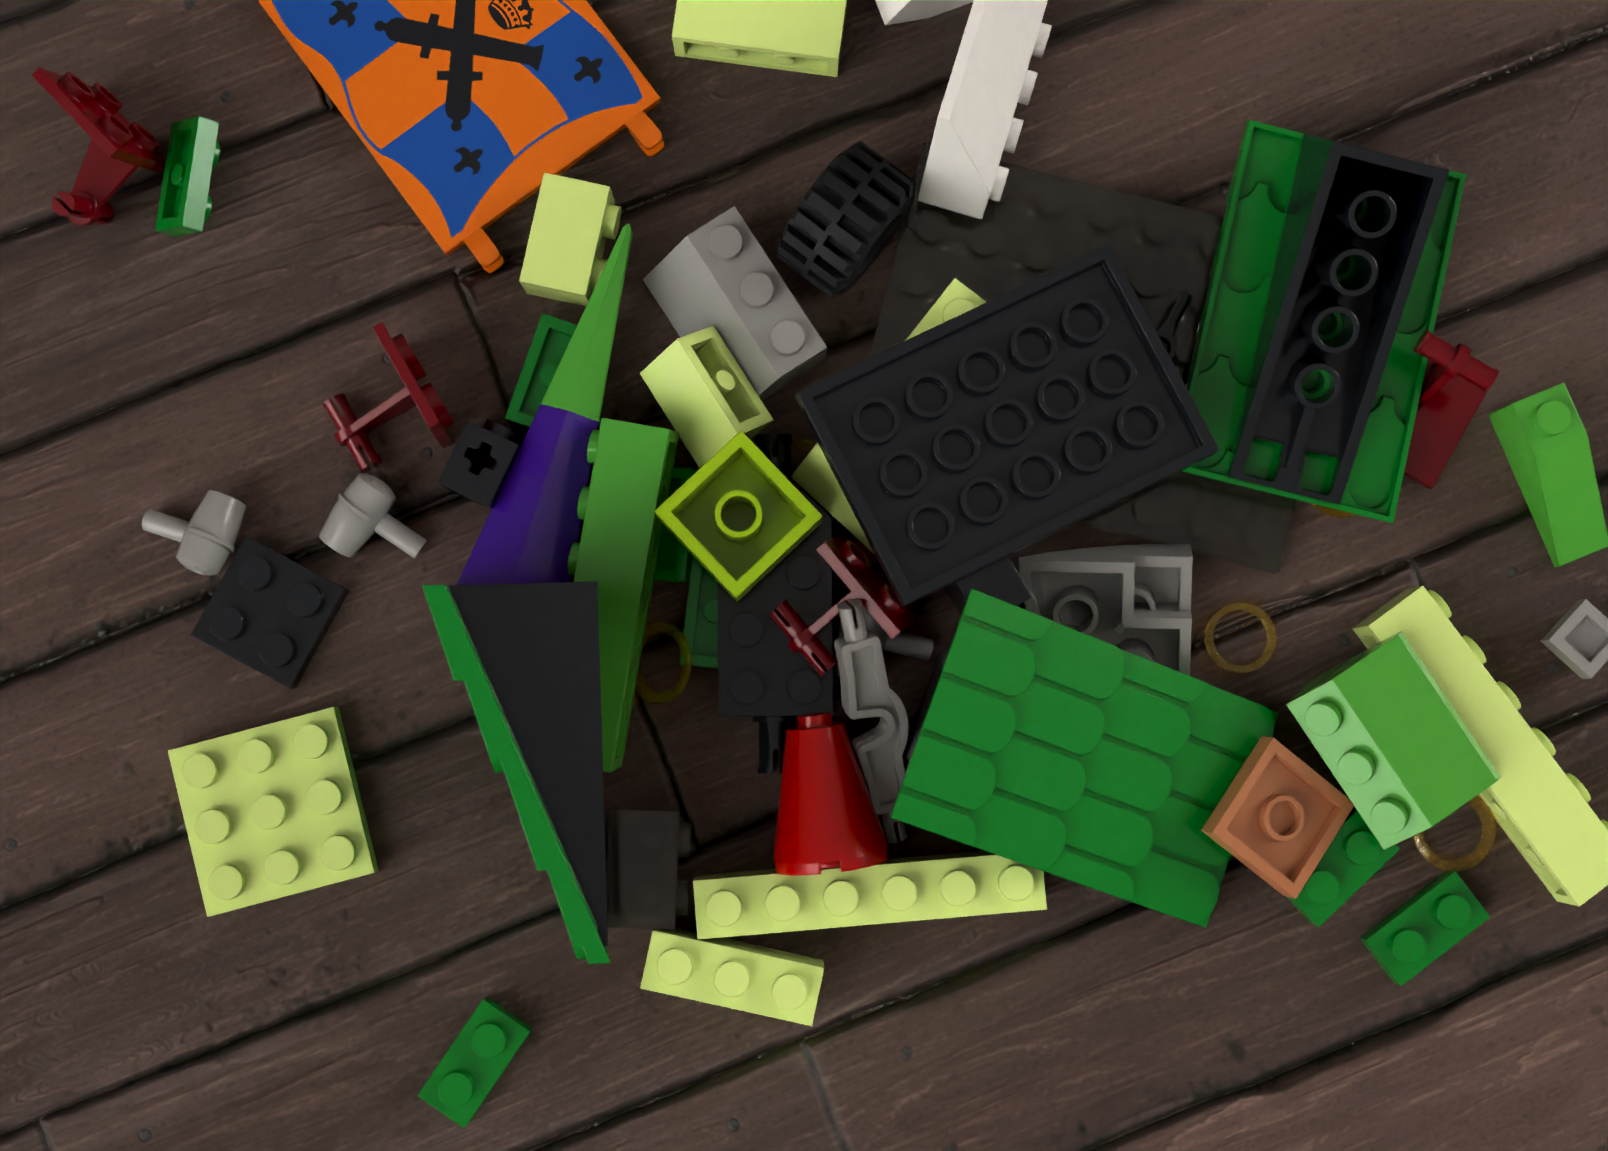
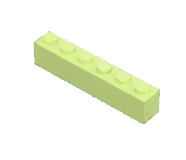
M1423 585L1403 590L1352 629L1367 649L1402 631L1500 775L1497 782L1477 796L1555 900L1580 907L1608 885V821L1600 820L1588 805V802L1591 801V796L1585 786L1572 774H1565L1555 761L1553 756L1556 754V750L1548 737L1535 727L1530 728L1518 712L1521 708V703L1514 692L1503 682H1496L1483 664L1486 663V657L1481 648L1470 637L1466 635L1461 636L1450 622L1449 618L1452 616V613L1443 598L1433 590L1427 591Z
M987 851L893 858L874 866L841 872L840 867L821 869L820 875L789 876L777 874L776 869L696 875L693 880L697 940L1047 910L1044 871Z

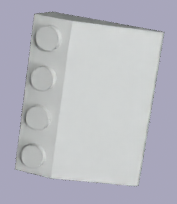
M1048 0L973 1L937 117L917 201L981 220L988 199L1000 202L1009 172L1008 168L999 166L1003 151L1014 154L1024 120L1013 117L1017 103L1028 106L1038 72L1028 70L1031 56L1042 59L1052 25L1042 23Z

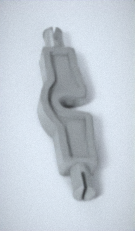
M849 599V605L845 601L837 605L844 637L837 638L834 642L840 671L842 707L849 718L853 720L880 717V721L875 728L854 738L851 744L877 815H880L887 843H898L896 836L900 841H903L907 838V832L905 831L904 822L890 818V814L905 774L902 754L905 750L909 734L907 712L899 696L889 687L881 642L876 634L866 629L862 600Z

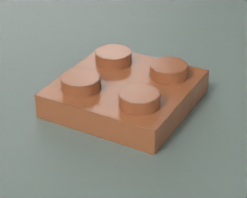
M1261 736L1201 831L1283 896L1296 899L1354 805L1348 797L1274 737Z

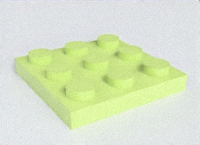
M339 707L319 710L168 750L207 917L379 871Z

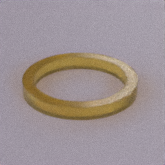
M1233 603L1222 607L1210 618L1205 630V645L1210 657L1218 666L1230 672L1246 673L1259 669L1270 659L1276 646V631L1270 617L1257 606L1248 603ZM1235 610L1247 611L1257 616L1264 624L1267 632V645L1264 653L1258 660L1245 666L1234 665L1224 660L1214 645L1213 635L1216 624L1225 614Z

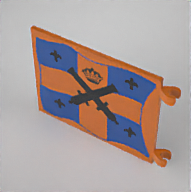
M258 0L446 256L466 244L483 269L489 274L496 271L505 262L499 250L484 232V229L540 190L544 173L561 175L624 128H627L640 149L649 158L658 154L665 147L660 130L645 114L661 103L660 96L587 0Z

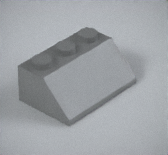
M735 206L687 235L643 279L679 337L714 325L761 401L826 361L827 346Z

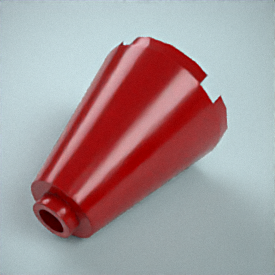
M831 712L797 716L798 726L786 729L773 856L776 873L789 876L820 875L821 869L840 867L841 872L885 862L888 859V844L844 722H832Z

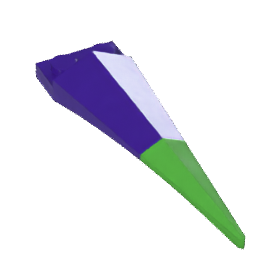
M629 223L621 230L457 585L574 581V576L568 575V559L573 543H580L583 520L578 519L577 516L578 501L583 486H589L592 463L587 461L588 442L593 429L598 430L614 334L633 235Z

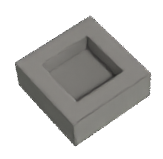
M1587 599L1577 600L1540 642L1581 679H1592L1608 661V618Z

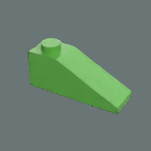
M1565 383L1488 414L1554 568L1608 547V534L1588 435Z

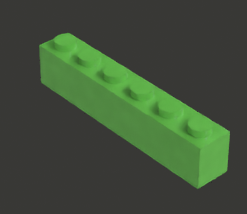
M601 418L600 430L593 429L588 442L587 461L594 465L590 486H583L579 496L577 516L578 519L584 520L580 543L574 542L570 550L568 575L574 576L573 582L598 581L603 772L611 773L621 768L623 763L654 584V572L657 566L662 538L663 523L657 518L654 511L669 497L679 433L666 428Z

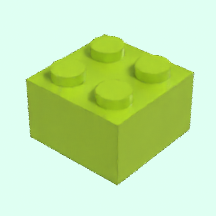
M742 431L738 432L654 511L665 527L736 602L740 601L821 524L823 518L818 510Z

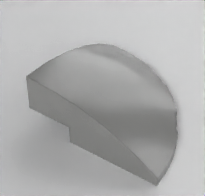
M1191 544L1116 545L1055 551L1019 557V574L1032 596L1024 602L1026 610L1190 676L1193 565Z

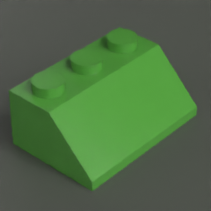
M1402 631L1308 681L1286 704L1383 849L1433 827L1493 785L1500 778V775Z

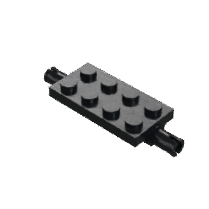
M771 433L756 435L757 447L791 482L792 435L777 433L776 457L771 455ZM803 488L797 489L823 516L821 524L740 601L736 602L718 583V716H753V722H759V767H757V773H773V751L775 749L778 750L779 773H782L786 729L793 727V722H797V716L821 712H831V716H833V667L823 676L819 677V674L799 651L794 654L788 648L787 644L790 640L772 618L768 616L770 612L787 599L788 603L809 626L832 608V568L816 550L825 541L832 538V515ZM831 621L816 636L833 655Z

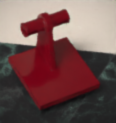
M38 67L32 74L35 80L92 138L71 194L65 191L58 192L57 195L60 198L53 197L52 209L60 216H67L74 224L90 226L94 223L107 225L109 222L106 219L112 220L114 216L113 208L107 201L138 167L164 174L166 161L156 151L160 144L144 127L136 122L130 124L119 112L123 107L122 103L101 84L94 83L93 86H89L70 72H66L62 76Z
M382 322L372 327L406 387L359 419H357L344 393L333 396L343 416H341L330 398L323 403V407L326 408L338 429V432L335 434L340 446L348 447L361 473L372 470L362 453V449H364L374 467L382 463V459L377 454L367 434L415 406L418 407L442 448L444 449L453 444L445 428L453 425L454 422L431 382L422 387L417 382L427 375L402 333L392 338Z
M1427 330L1422 334L1413 351L1428 358L1404 475L1430 490L1435 486L1487 393L1485 391L1496 380L1499 370L1470 355L1471 348L1462 343L1455 347Z
M849 530L825 541L816 550L851 591L815 623L809 626L788 603L787 599L768 614L790 640L787 644L788 648L794 654L799 651L819 674V677L823 676L838 663V660H836L816 635L840 614L837 608L840 602L845 601L849 605V599L862 600L863 606L891 639L896 637L923 614L916 606L919 600L904 608L901 607L875 554Z

